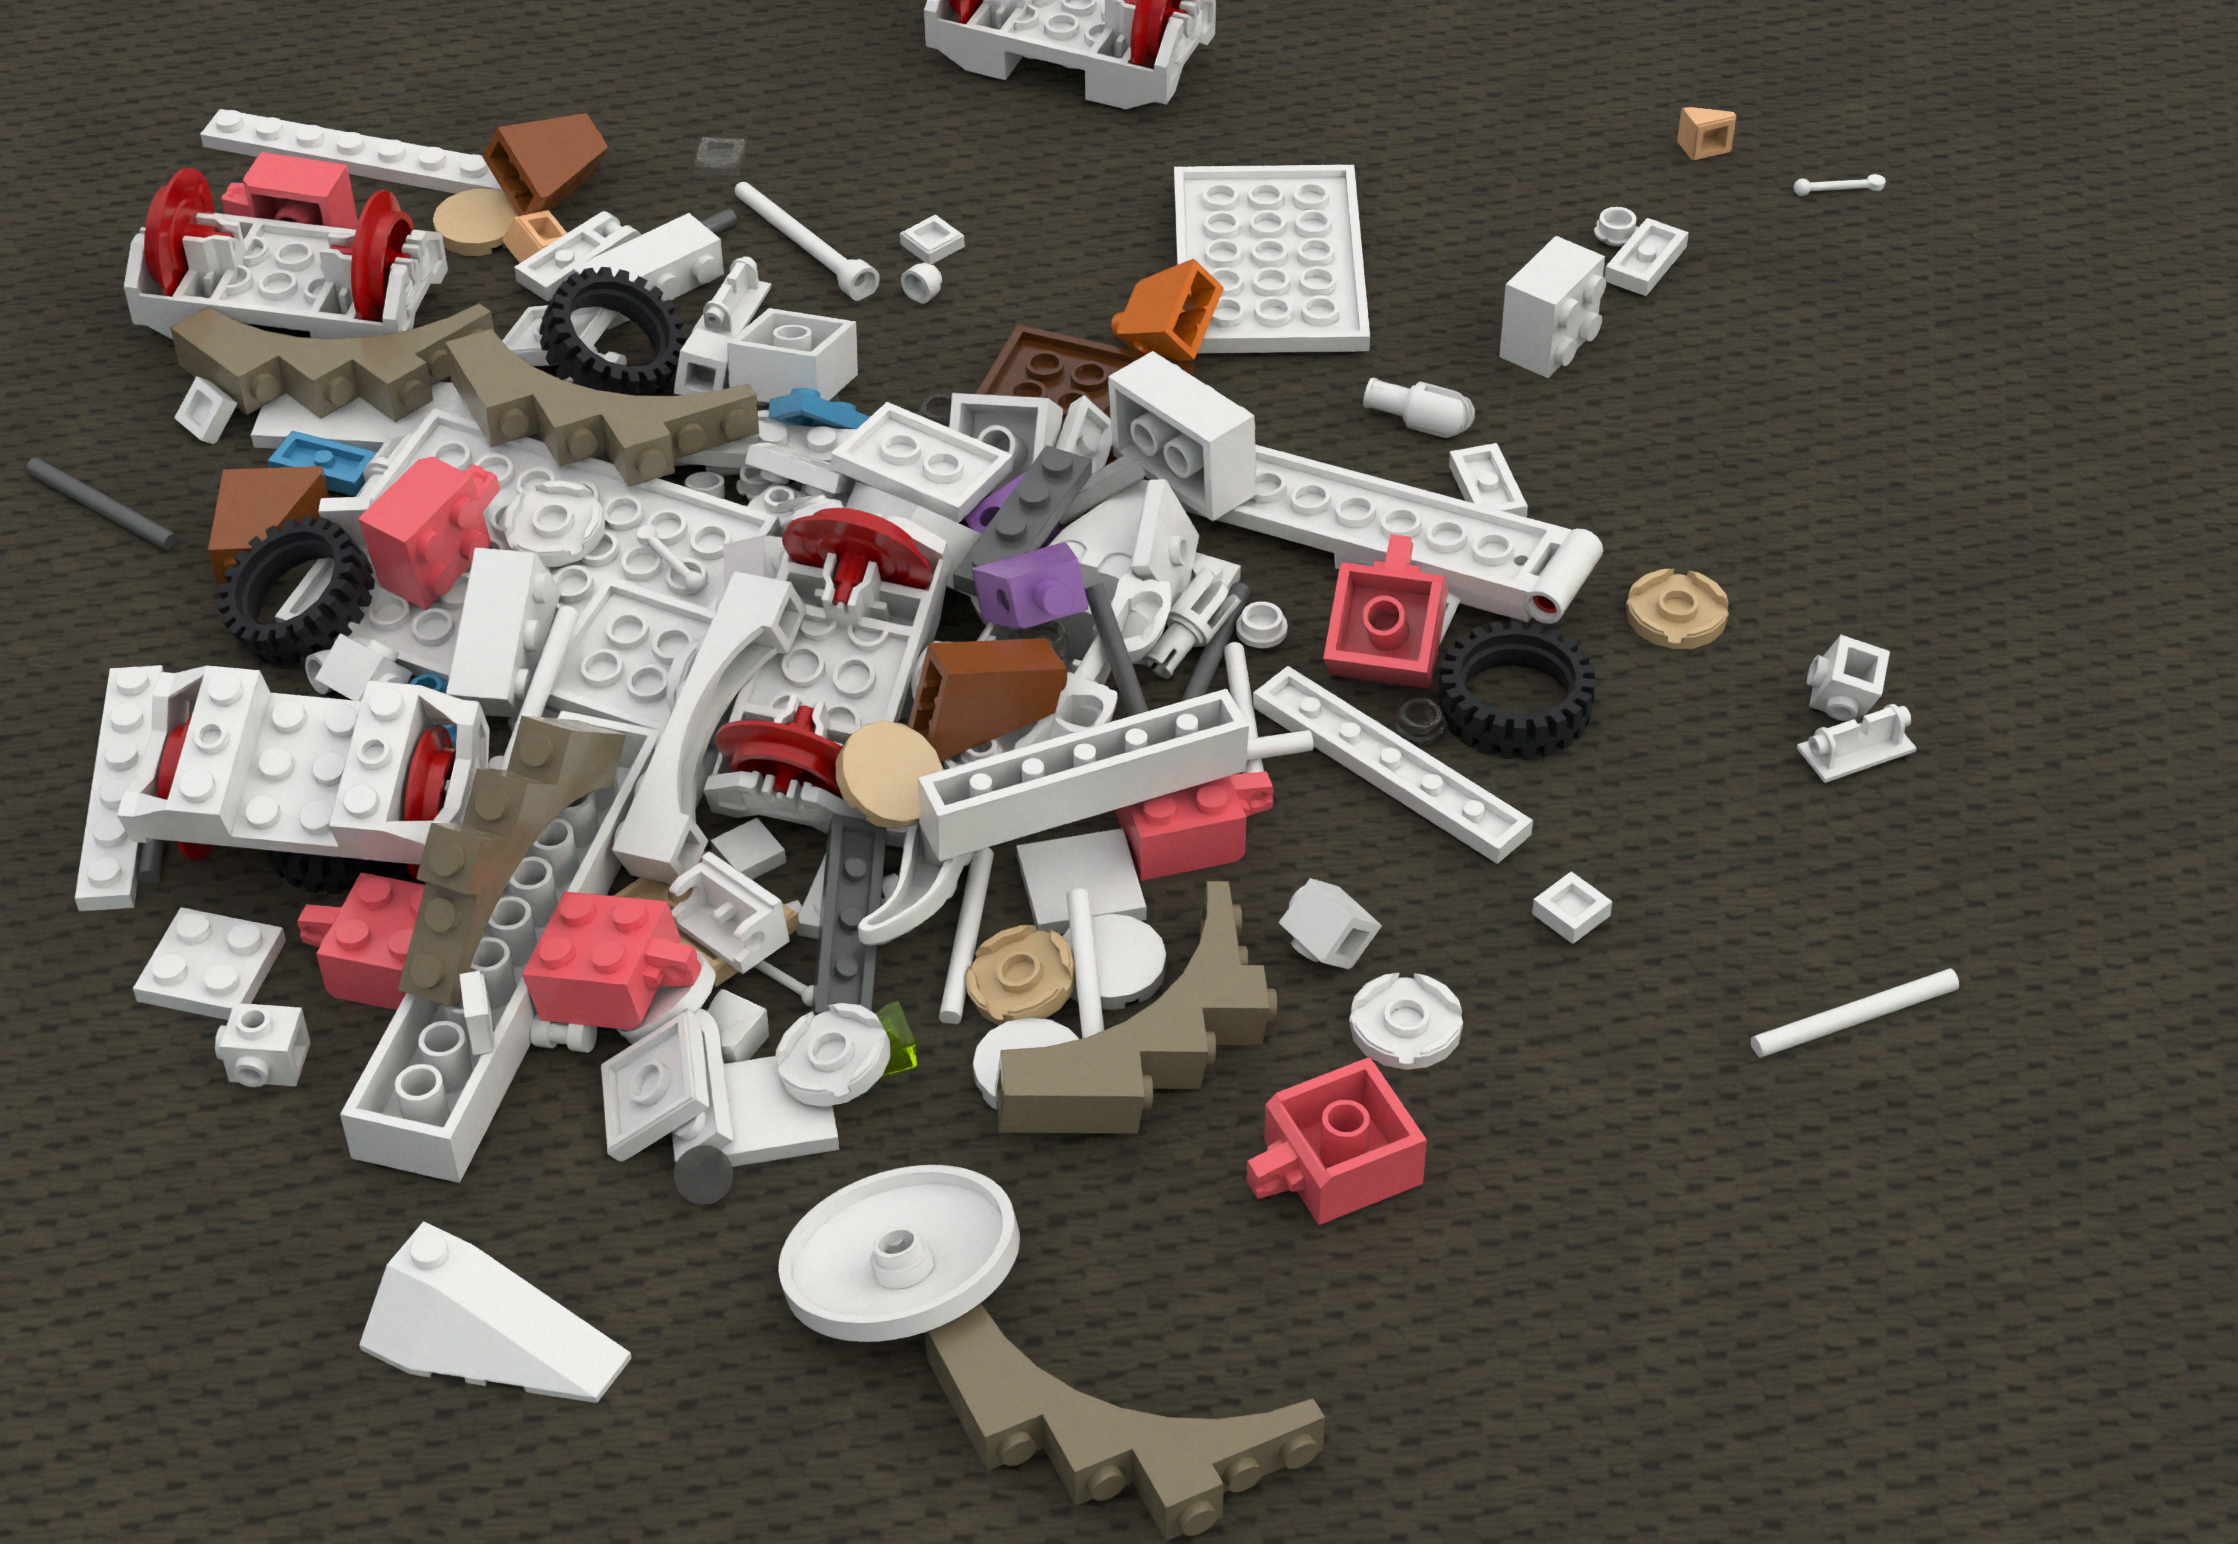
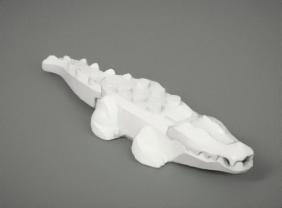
M1140 480L1099 504L1063 529L1049 544L1051 546L1066 542L1078 558L1085 589L1104 583L1132 664L1145 656L1161 637L1171 609L1170 583L1166 581L1158 582L1154 579L1142 581L1135 575L1130 566L1147 484H1149L1147 480ZM971 595L973 606L982 622L986 625L977 641L1046 638L1059 658L1065 663L1067 668V684L1060 693L1054 714L941 761L943 770L1111 722L1118 696L1115 690H1110L1105 686L1111 666L1089 604L1088 609L1084 612L1025 629H1014L982 619L978 597ZM1007 596L1004 598L1003 602L1008 601ZM934 641V642H932V643H947L948 641H946V642ZM927 647L916 660L912 672L911 688L913 699H915ZM918 822L916 825L907 827L896 888L884 905L861 920L857 927L860 942L868 946L884 945L910 932L931 917L943 906L948 898L953 896L963 866L971 862L975 851L939 861L920 823Z

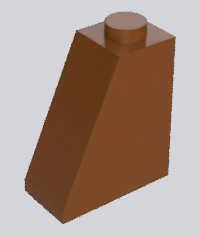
M583 113L497 127L482 157L518 216L546 210L551 211L594 174L608 146L588 114Z
M323 466L223 469L208 547L217 585L229 583L224 574L228 566H239L234 557L240 550L249 553L253 548L248 542L255 536H258L262 541L267 538L265 530L269 527L276 525L282 531L285 520L294 518L300 524L302 516H312L318 521L320 518L318 512L321 498H329Z
M1046 638L928 643L908 727L920 733L936 750L940 762L968 749L977 747L1054 714L1060 693L1067 684V668Z

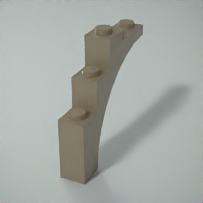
M479 303L449 318L411 330L375 337L322 339L273 333L235 321L210 306L170 327L179 365L194 377L197 376L213 382L238 403L236 408L246 415L286 393L320 419L361 397L394 422L432 402L431 386L450 376L445 342L489 329L494 331L491 311Z
M492 329L445 342L451 382L490 446H497L538 433L559 467L606 453L626 485L631 487L675 473L674 459L759 434L757 396L749 384L714 392L679 396L626 395L594 390L560 380L541 371L508 349Z
M521 715L507 770L477 768L463 823H431L416 878L426 882L400 978L399 991L445 1006L459 1005L462 996L459 974L469 973L487 923L508 881L529 848L551 821L579 798L594 790L611 788L613 786L626 734L579 720Z
M1207 881L1199 918V946L1183 974L1157 1001L1127 1021L1090 1037L1047 1047L1000 1051L995 1084L999 1133L1138 1134L1142 1110H1151L1153 1089H1201L1205 1067L1213 1066L1215 1063L1216 1045L1263 1043L1267 1023H1274L1276 1020L1277 994L1275 989L1267 988L1264 965H1248L1247 947L1238 946L1237 938L1240 937L1242 929V911L1240 904H1232L1229 881Z
M981 1303L957 1319L925 1332L927 1360L987 1471L1003 1464L1007 1466L1019 1465L1031 1458L1036 1451L1044 1448L1075 1506L1091 1499L1098 1501L1110 1499L1122 1491L1125 1485L1133 1482L1166 1541L1181 1534L1187 1536L1201 1534L1208 1530L1217 1519L1222 1518L1223 1492L1228 1490L1232 1492L1245 1491L1254 1486L1262 1476L1283 1467L1289 1469L1300 1468L1312 1461L1317 1453L1323 1451L1325 1416L1314 1398L1267 1413L1230 1418L1165 1417L1121 1408L1084 1394L1037 1367L1003 1335Z

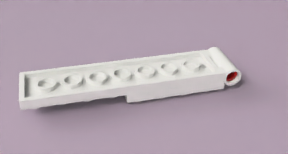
M1255 445L1257 495L1216 519L1228 524L1332 552L1335 557L1336 569H1340L1342 562L1373 566L1374 560L1385 562L1390 534L1409 536L1412 538L1411 542H1413L1411 565L1420 566L1421 573L1445 576L1448 593L1461 599L1460 604L1524 622H1529L1531 617L1542 623L1552 624L1557 622L1603 554V546L1599 538L1585 529H1567ZM1179 500L1183 509L1186 512L1203 516L1202 514H1200L1199 512H1197L1196 510H1194L1193 508Z

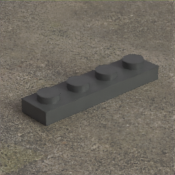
M1046 445L954 571V589L977 596L971 568L1040 549L1091 477L1092 459ZM1001 590V598L1003 601L1006 597V594L1003 592V590Z
M833 814L829 823L811 1010L815 1016L829 1011L827 1005L837 1003L861 1005L870 1011L872 1010L877 945L868 946L860 942L857 927L863 918L880 908L887 828L875 826L865 819Z

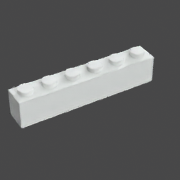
M1224 689L918 777L919 823L938 860L942 861L1246 771L1249 725L1228 690Z

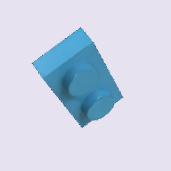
M795 388L791 390L790 395L770 399L768 418L789 425L826 426L857 430L870 416L857 412L856 406L853 404L830 402L820 398V393L816 390Z
M292 430L269 458L268 464L269 468L323 466L328 490L355 497L365 484L363 478L364 468L377 452Z

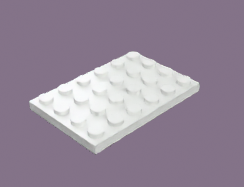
M1354 165L1174 167L1177 265L1195 259L1224 287L1197 353L1369 351L1370 329Z

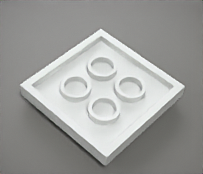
M606 576L577 619L546 705L562 711L661 730L663 727H666L671 715L667 703V677L673 659L685 645L706 635L715 615V610Z

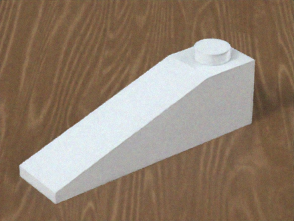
M424 1221L387 1264L359 1344L362 1351L412 1375L431 1377L432 1373L464 1377L466 1383L486 1386L487 1381L523 1386L524 1390L529 1393L597 1403L632 1358L631 1353L474 1245Z

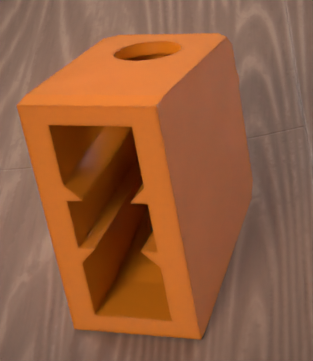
M1195 259L1188 260L1140 280L1135 285L1125 311L1116 313L1113 316L1111 322L1112 331L1116 338L1122 340L1131 350L1147 354L1154 351L1164 358L1177 361L1194 360L1224 287Z

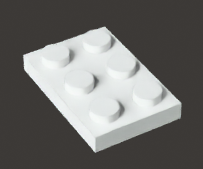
M886 402L831 452V469L959 523L1013 471V455Z

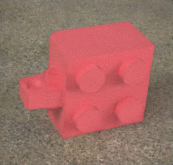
M261 152L243 178V183H231L221 198L224 214L354 230L357 229L358 225L347 164Z
M435 457L418 459L358 518L380 587L424 610L429 609L441 595L448 593L454 582L472 565L475 548L488 549L492 545L483 512L500 491L497 475L475 464L463 472Z
M1390 534L1385 562L1374 560L1373 566L1342 562L1339 569L1323 657L1329 675L1432 690L1449 591L1445 576L1421 573L1420 566L1411 565L1413 552L1411 537Z
M1267 771L1233 774L1115 809L1140 881L1239 861L1246 851V817L1272 809L1273 786Z
M360 873L342 907L306 904L297 920L298 927L300 928V937L303 943L320 947L316 954L324 987L329 994L335 998L393 1010L399 1008L406 993L399 991L398 986L425 885Z
M564 891L522 972V977L540 1021L635 1030L642 1023L659 987L694 986L700 974L701 965L697 960V953L694 947L680 944L681 938L667 901Z
M1368 1057L1277 1092L1265 1104L1264 1142L1268 1146V1151L1248 1160L1246 1166V1180L1257 1199L1288 1190L1291 1192L1297 1191L1317 1224L1321 1225L1423 1184L1427 1139L1375 1063Z

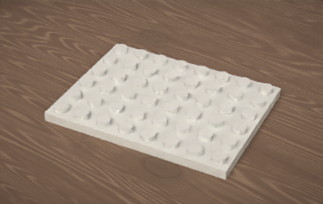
M437 408L431 410L366 496L371 497L374 503L418 459L435 457L463 472L473 464L478 465L484 470L491 471L497 475L500 491L483 512L492 543L488 549L510 550L504 536L502 524L504 512L513 498L522 492L526 496L536 491L535 485L547 481H570L584 485L591 490L593 497L600 502L606 520L604 536L597 547L581 560L561 567H545L551 573L552 579L561 591L547 638L558 610L563 606H571L577 611L579 617L606 576L715 610L718 596L725 590L723 544L762 535L777 537L781 531L778 516L655 478L628 487L614 464L592 457L559 467L545 443L529 437H523L491 447L475 420ZM652 524L656 528L658 539L691 572L696 571L702 574L704 585L700 590L695 592L688 590L684 585V578L651 545L645 546L639 543L636 530L641 525ZM358 545L372 565L374 573L371 576L375 580L374 589L368 591L373 597L370 606L359 607L365 614L360 624L354 622L348 624L352 630L348 638L367 647L372 638L398 652L399 655L395 663L413 672L412 675L418 677L423 674H434L441 679L449 681L471 566L454 582L448 593L441 595L429 609L424 610L380 587L367 545ZM322 558L316 561L275 615L277 623H282L303 613L319 599L331 581L335 559ZM545 705L541 717L557 718L561 710Z

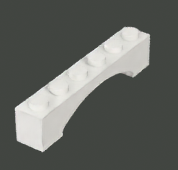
M734 571L726 590H723L718 596L715 615L706 635L702 636L697 644L696 659L686 681H683L678 687L674 709L666 727H663L657 735L653 757L646 772L639 777L636 783L634 800L625 820L618 825L614 834L612 852L630 875L673 884L679 876L699 863L708 839L696 824L695 814L696 789L704 754L719 720L738 691L757 670L777 653L788 655L807 611L791 582Z

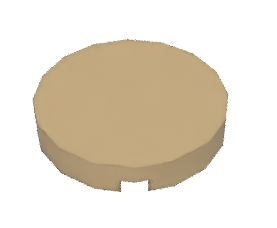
M477 188L461 191L445 199L436 208L433 224L435 232H442L444 247L448 251L464 256H484L492 254L491 248L502 245L503 250L507 249L502 239L514 217H517L518 214L504 191Z
M1661 569L1645 574L1632 585L1626 603L1628 623L1639 636L1649 642L1671 649H1694L1711 643L1723 633L1729 615L1727 595L1715 581L1701 573L1688 570L1686 576L1674 574L1675 569Z
M884 720L865 724L846 740L836 759V782L846 803L852 809L857 807L860 812L867 815L865 820L875 826L891 829L905 828L916 825L919 822L918 777L943 771L936 750L920 733L904 724Z
M1020 925L1002 930L981 944L975 952L977 958L972 963L971 969L969 965L967 967L965 981L970 1000L982 1017L1000 1026L1007 1021L1023 1018L1046 1019L1062 1008L1073 994L1076 978L1073 952L1059 933L1049 929L1050 933L1038 931L1035 925Z

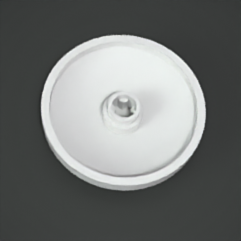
M947 1165L903 1167L856 1181L833 1193L811 1209L798 1222L785 1241L779 1259V1277L790 1309L810 1329L835 1339L847 1341L879 1342L895 1340L940 1327L957 1319L985 1300L1010 1272L1018 1254L1020 1232L1012 1203L1007 1194L988 1177L972 1170Z

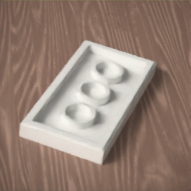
M437 382L431 386L433 401L397 422L392 421L361 397L320 419L285 393L261 407L251 433L253 447L277 449L293 430L378 452L388 439L398 436L404 437L405 434L415 433L433 408L444 411L457 396L458 392L452 382Z

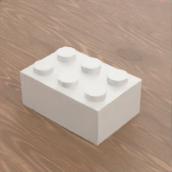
M1154 351L1108 376L1113 456L1118 459L1122 456L1138 459L1146 474V478L1149 480L1166 479L1179 500L1212 522L1257 495L1254 415L1247 409L1235 404L1215 391L1211 386L1202 383L1182 370L1178 365L1169 362Z

